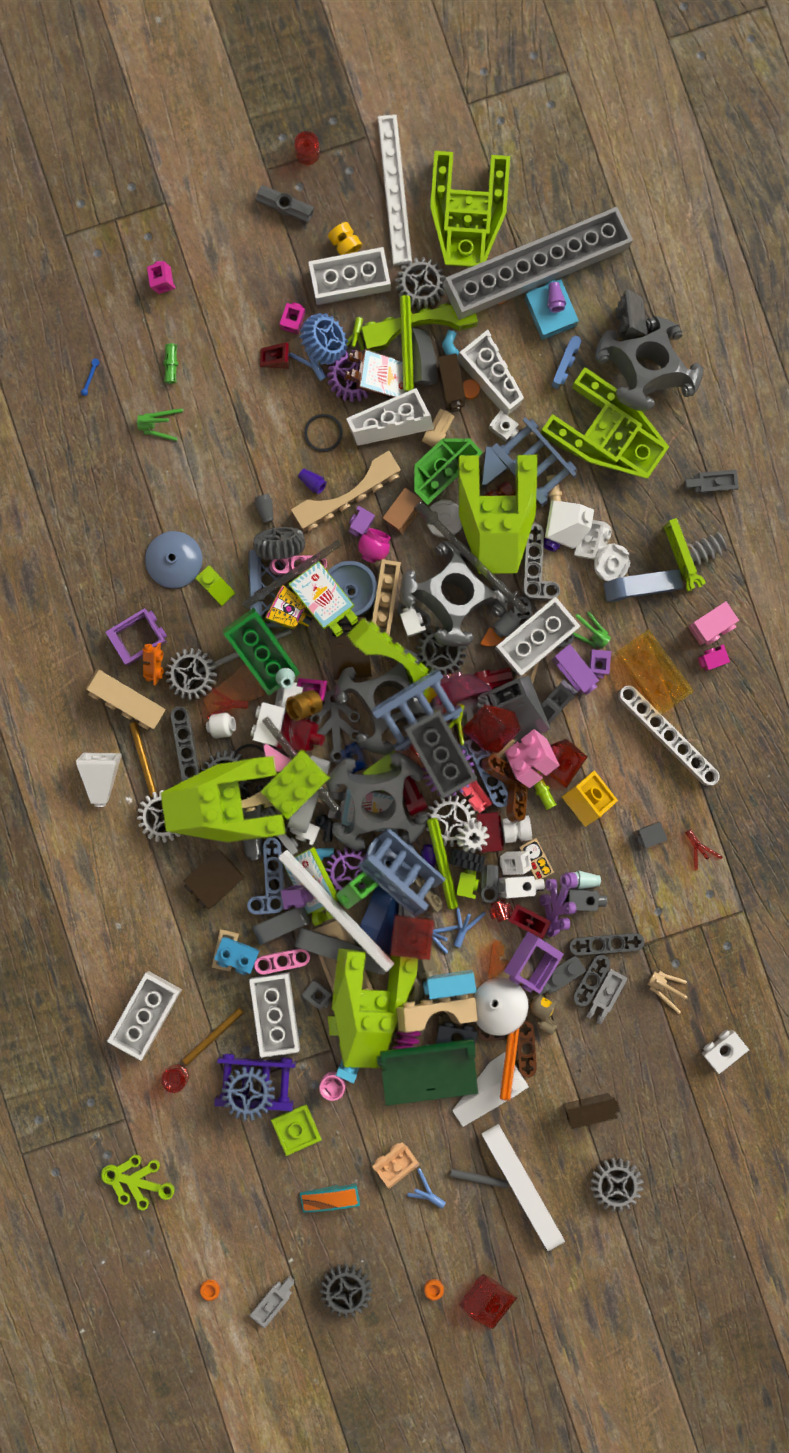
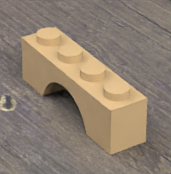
M468 994L457 995L455 999H450V997L439 998V1001L435 1002L432 999L421 1000V1004L416 1005L415 1002L403 1003V1007H397L399 1031L412 1032L424 1030L430 1016L438 1011L445 1012L453 1023L462 1024L478 1021L475 997H468Z

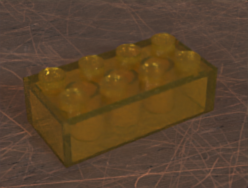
M649 629L615 653L649 702L661 715L694 692Z

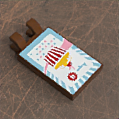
M355 350L353 353H348L347 361L360 365L359 371L351 369L350 372L346 371L344 379L357 382L356 388L391 399L406 393L403 390V365L401 360L369 350H363L362 352Z

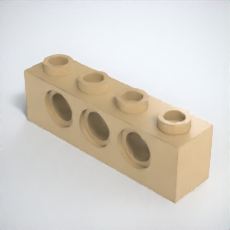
M382 559L379 566L377 593L373 604L371 621L380 628L379 632L383 633L385 631L390 636L401 562Z

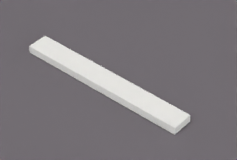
M378 116L393 266L405 265L408 260L412 262L397 116Z
M288 850L278 857L384 971L387 972L394 965V962Z

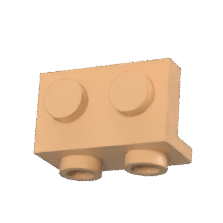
M398 1143L390 1149L387 1155L379 1157L372 1168L390 1189L419 1166L420 1163L407 1145Z

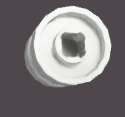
M529 815L517 823L510 822L508 818L502 819L505 843L516 842L517 838L521 841L532 840Z

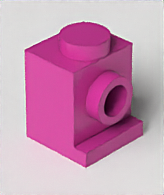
M157 261L153 265L147 266L151 289L158 294L175 289L171 267L165 261Z
M292 302V304L286 303L280 321L281 330L299 335L305 316V308L301 304ZM292 316L297 317V320L293 321L290 320V318Z
M724 644L718 646L717 651L715 648L704 651L705 655L698 657L700 667L704 668L705 671L730 663Z

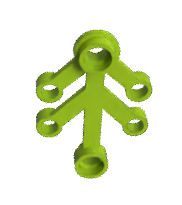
M137 1154L132 1155L128 1161L119 1166L107 1165L101 1172V1178L104 1183L113 1186L121 1205H127L131 1200V1196L128 1192H124L120 1182L128 1185L137 1201L139 1210H146L149 1206V1200L143 1197L138 1187L158 1192L160 1198L168 1200L174 1195L175 1188L171 1183L166 1182L161 1185L140 1179L151 1172L158 1171L160 1163L157 1160H151L147 1166L131 1175L122 1173L131 1167H138L140 1165L141 1157ZM132 1158H137L138 1164H134ZM151 1163H156L157 1169H152ZM108 1172H114L115 1176L109 1177ZM169 1187L170 1193H165L164 1188ZM121 1196H127L128 1201H122ZM140 1201H145L146 1206L142 1207Z

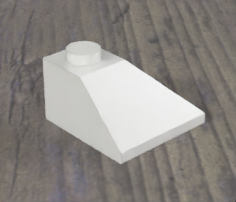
M551 501L545 538L575 549L591 529L594 510L581 504Z

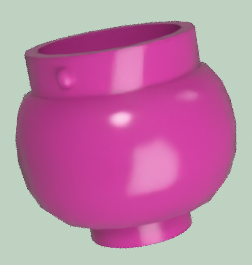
M368 528L367 532L361 536L358 542V550L362 554V558L371 563L385 559L390 550L389 541L391 537L380 530Z

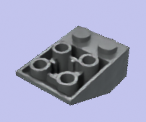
M625 289L623 296L620 297V302H618V307L615 309L616 319L620 320L618 336L619 338L622 337V341L641 338L647 335L643 298L629 289Z
M530 676L519 677L488 692L494 710L516 742L521 743V739L533 729L540 734L551 730Z

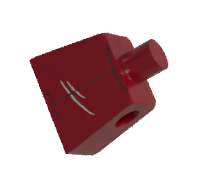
M285 712L277 748L312 751L314 745L323 746L325 736L317 733L319 728L317 723L307 718L294 721Z

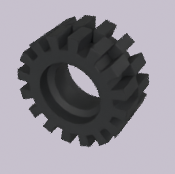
M452 848L448 863L482 872L485 857Z

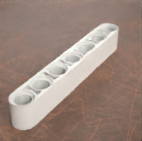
M625 686L618 692L619 701L702 784L708 786L718 782L720 777L718 771L634 687ZM624 690L631 691V700H626L623 697ZM639 703L643 704L646 708L644 714H640L637 711ZM652 717H656L659 720L658 727H653L650 724ZM665 731L672 733L673 738L671 741L665 740ZM680 744L686 747L684 755H681L677 750ZM693 758H697L700 761V766L697 769L691 765ZM708 771L713 774L711 782L705 779V774Z
M497 1124L481 1133L547 1251L564 1243L565 1240L500 1125Z

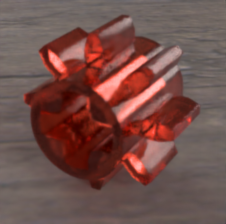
M504 899L492 903V909L489 910L491 918H496L497 922L509 919L510 913L513 912L510 902L505 903Z

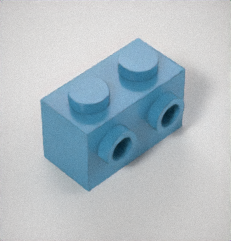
M224 936L214 960L218 961L217 964L222 967L228 968V966L236 968V972L246 975V973L252 972L260 950Z

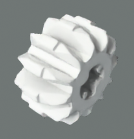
M470 820L469 825L463 822L464 828H457L461 833L456 835V839L460 840L457 843L458 846H463L465 852L470 850L471 853H475L476 848L482 851L481 845H487L484 839L489 838V835L485 833L487 828L485 826L482 827L480 821L475 823L474 820ZM472 833L475 834V838L472 837L473 840L469 839V836H472Z

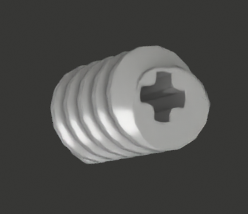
M719 532L714 533V537L712 535L707 536V540L701 538L700 543L694 541L693 546L690 543L687 544L693 563L696 561L698 565H701V558L708 562L709 555L712 559H715L716 552L720 557L722 556V550L727 552L726 543Z

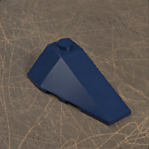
M378 885L375 887L360 927L384 953L391 954L398 932L399 902Z

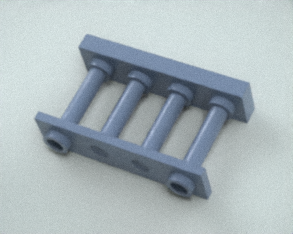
M525 417L523 422L526 427L505 446L502 445L500 447L496 443L491 449L516 477L515 459L512 460L508 456L510 454L509 451L531 431L539 440L523 455H534L543 446L551 453L537 467V477L556 460L564 467L544 487L537 488L536 500L543 507L548 503L547 493L567 475L570 474L573 478H576L577 474L575 471L577 469L570 461L566 463L537 430L539 426L534 420H528Z
M435 669L371 709L376 719L379 717L384 719L397 740V743L393 745L396 751L408 749L412 742L408 736L403 737L390 716V711L395 707L400 708L408 723L414 722L416 719L407 706V700L414 697L417 698L426 714L432 712L433 709L423 695V690L429 686L435 690L447 712L442 714L445 721L449 719L452 721L461 715L462 707L459 704L454 707L441 687L440 680L443 676L438 669Z
M388 828L377 837L383 843L375 855H368L359 863L358 867L414 917H417L426 911L429 906L423 899L430 888H436L446 878L406 844L395 832ZM388 848H390L397 857L391 866L386 868L380 860ZM404 861L412 869L402 882L394 874ZM417 874L426 881L418 894L409 888Z

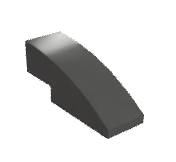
M412 328L414 383L426 386L436 384V358L429 334L426 330Z
M564 679L541 704L548 724L556 718L577 694V691Z

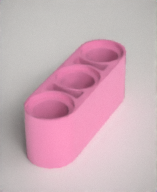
M319 555L294 556L293 558L289 557L280 560L274 559L270 563V571L275 575H301L313 566L314 560L320 561L325 569L327 561ZM276 561L283 563V570L280 571L275 568ZM295 561L302 563V570L295 569Z
M296 948L263 955L255 961L254 968L259 974L297 968L306 965L311 958V954L309 951ZM304 952L307 955L306 961H298L296 958L297 953ZM285 956L288 959L287 965H279L278 957ZM266 960L269 963V968L262 970L259 967V961Z

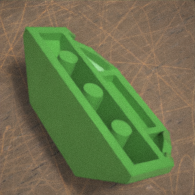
M470 438L441 439L414 465V492L428 505L458 477L459 456H480L483 452Z

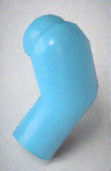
M448 330L442 343V348L446 355L457 353L458 357L459 351L453 344L456 333Z

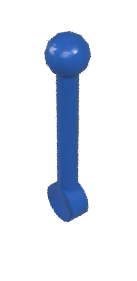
M98 359L92 360L93 366L85 387L81 390V395L83 396L88 394V387L95 368L100 364Z

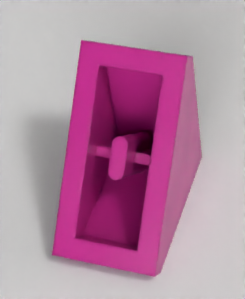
M298 678L297 686L303 687L302 692L315 690L320 695L322 702H325L327 681Z

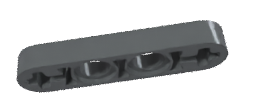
M638 933L576 937L569 942V950L575 955L637 951L643 948L645 941L642 935ZM634 936L640 940V943H637V947H634L633 944H627L628 948H625L623 937H627V941L633 940ZM613 938L621 940V946L617 949L611 946ZM596 939L602 942L600 950L592 948V942ZM585 940H589L588 948L590 951H586V947L580 948L578 952L573 948L576 941H579L580 944H586Z

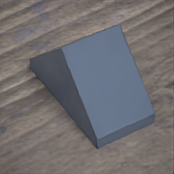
M487 446L481 488H486L507 470V467L491 447Z

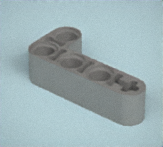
M535 523L532 525L530 533L534 529L539 534L534 543H532L533 534H529L524 551L523 595L529 600L551 601L560 594V586L556 582L542 581L544 530L541 525ZM536 548L539 555L532 557L529 554V549ZM535 567L538 570V574L531 576L528 573V568ZM527 587H536L537 593L530 595L527 592ZM546 588H555L556 594L549 596L546 593Z
M311 756V759L327 774L331 762ZM322 787L290 818L289 828L303 833L307 832Z

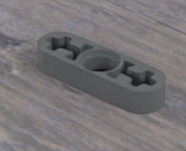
M596 955L588 966L573 993V1000L577 1005L586 1006L592 1000L610 967V960L605 955ZM604 958L606 966L600 967L598 972L602 974L599 976L596 972L591 971V969L594 968L596 970L598 967L596 961ZM589 975H595L597 978V982L593 986H589L586 983V978ZM584 984L585 987L592 989L591 993L589 991L585 993L586 1001L582 1000L579 1002L577 995L583 994L585 989L581 987Z

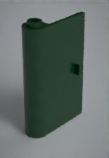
M473 1039L380 1051V1055L376 1056L377 1065L382 1069L386 1106L478 1094L475 1067L476 1050Z

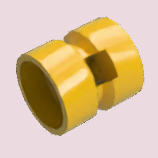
M348 222L339 224L328 234L331 243L334 246H338L337 251L340 255L358 252L363 246L357 235H353L354 231Z

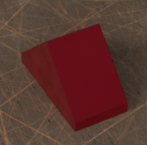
M285 342L261 348L260 367L289 369V343Z
M516 904L508 920L512 924L542 939L551 924V921L518 904Z

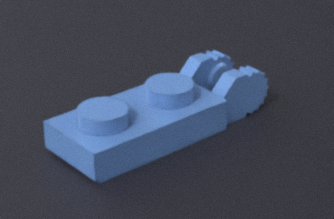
M573 336L570 339L551 386L558 389L560 384L564 385L568 376L565 371L567 367L571 368L575 357L572 355L579 350L581 344L580 337Z

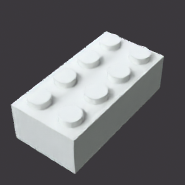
M383 247L309 261L317 305L391 291Z
M555 597L499 643L495 649L514 672L521 677L578 630L580 625Z
M150 971L146 972L107 1042L139 1060L144 1059L182 989Z
M290 973L250 978L260 1058L299 1052L300 1043Z

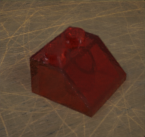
M484 705L462 728L483 750L495 753L503 750L521 731L515 712L489 705Z
M482 1274L459 1305L474 1321L494 1329L517 1298L496 1280Z

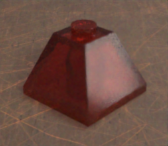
M564 739L550 745L560 766L550 772L548 776L567 788L588 756L569 740Z

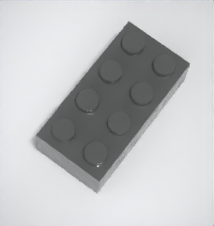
M438 708L403 727L442 798L477 780Z

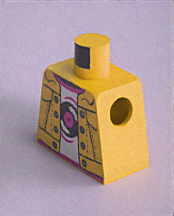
M282 585L264 620L286 628L295 629L298 622L309 627L313 617L304 612L306 607L297 595Z

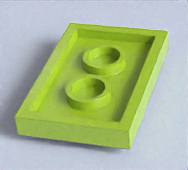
M301 750L261 793L287 819H290L330 777Z

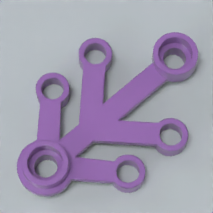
M574 872L565 873L561 876L562 888L559 896L557 894L556 879L546 880L545 886L551 892V896L549 894L541 895L540 904L545 906L546 919L551 921L546 932L548 937H554L560 930H568L570 928V920L568 918L557 919L559 915L574 914L576 912L574 902H566L563 906L569 888H575L578 884V878Z

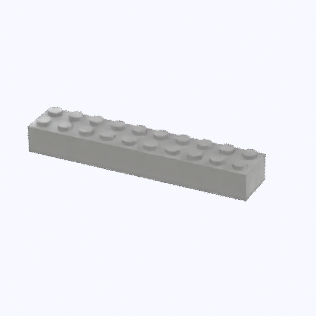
M615 207L446 277L443 287L460 320L623 252L630 247L633 239L618 208Z

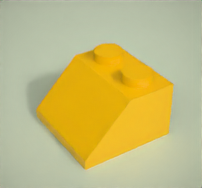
M595 770L562 796L566 804L585 827L600 818L618 801Z

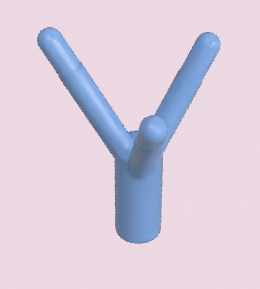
M290 353V357L310 366L320 381L326 378L318 362H315L313 357L309 358L311 361L309 362Z
M456 909L459 931L454 946L461 947L466 932L486 915L485 912H482L467 926L471 915L467 914L462 925L460 909Z
M417 924L415 932L431 937L440 949L447 954L448 950L438 939L445 942L448 939L437 933L459 929V926L432 930Z
M418 1168L417 1171L428 1194L415 1189L414 1192L417 1194L408 1193L407 1196L427 1199L442 1209L446 1202L432 1193L421 1169Z

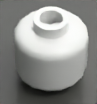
M226 712L213 714L210 716L209 721L206 722V730L215 739L230 737L236 730V722L234 717H231Z

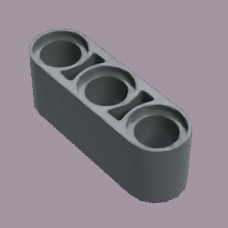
M304 907L293 908L253 926L252 929L259 945L310 923Z

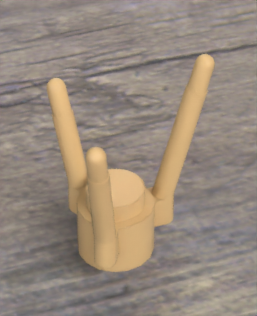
M654 971L647 985L651 986L650 990L655 992L674 1011L680 1014L681 1011L658 989L662 991L665 988L683 999H687L686 995L667 985L665 978L686 984L687 981L667 975L661 971L659 973Z

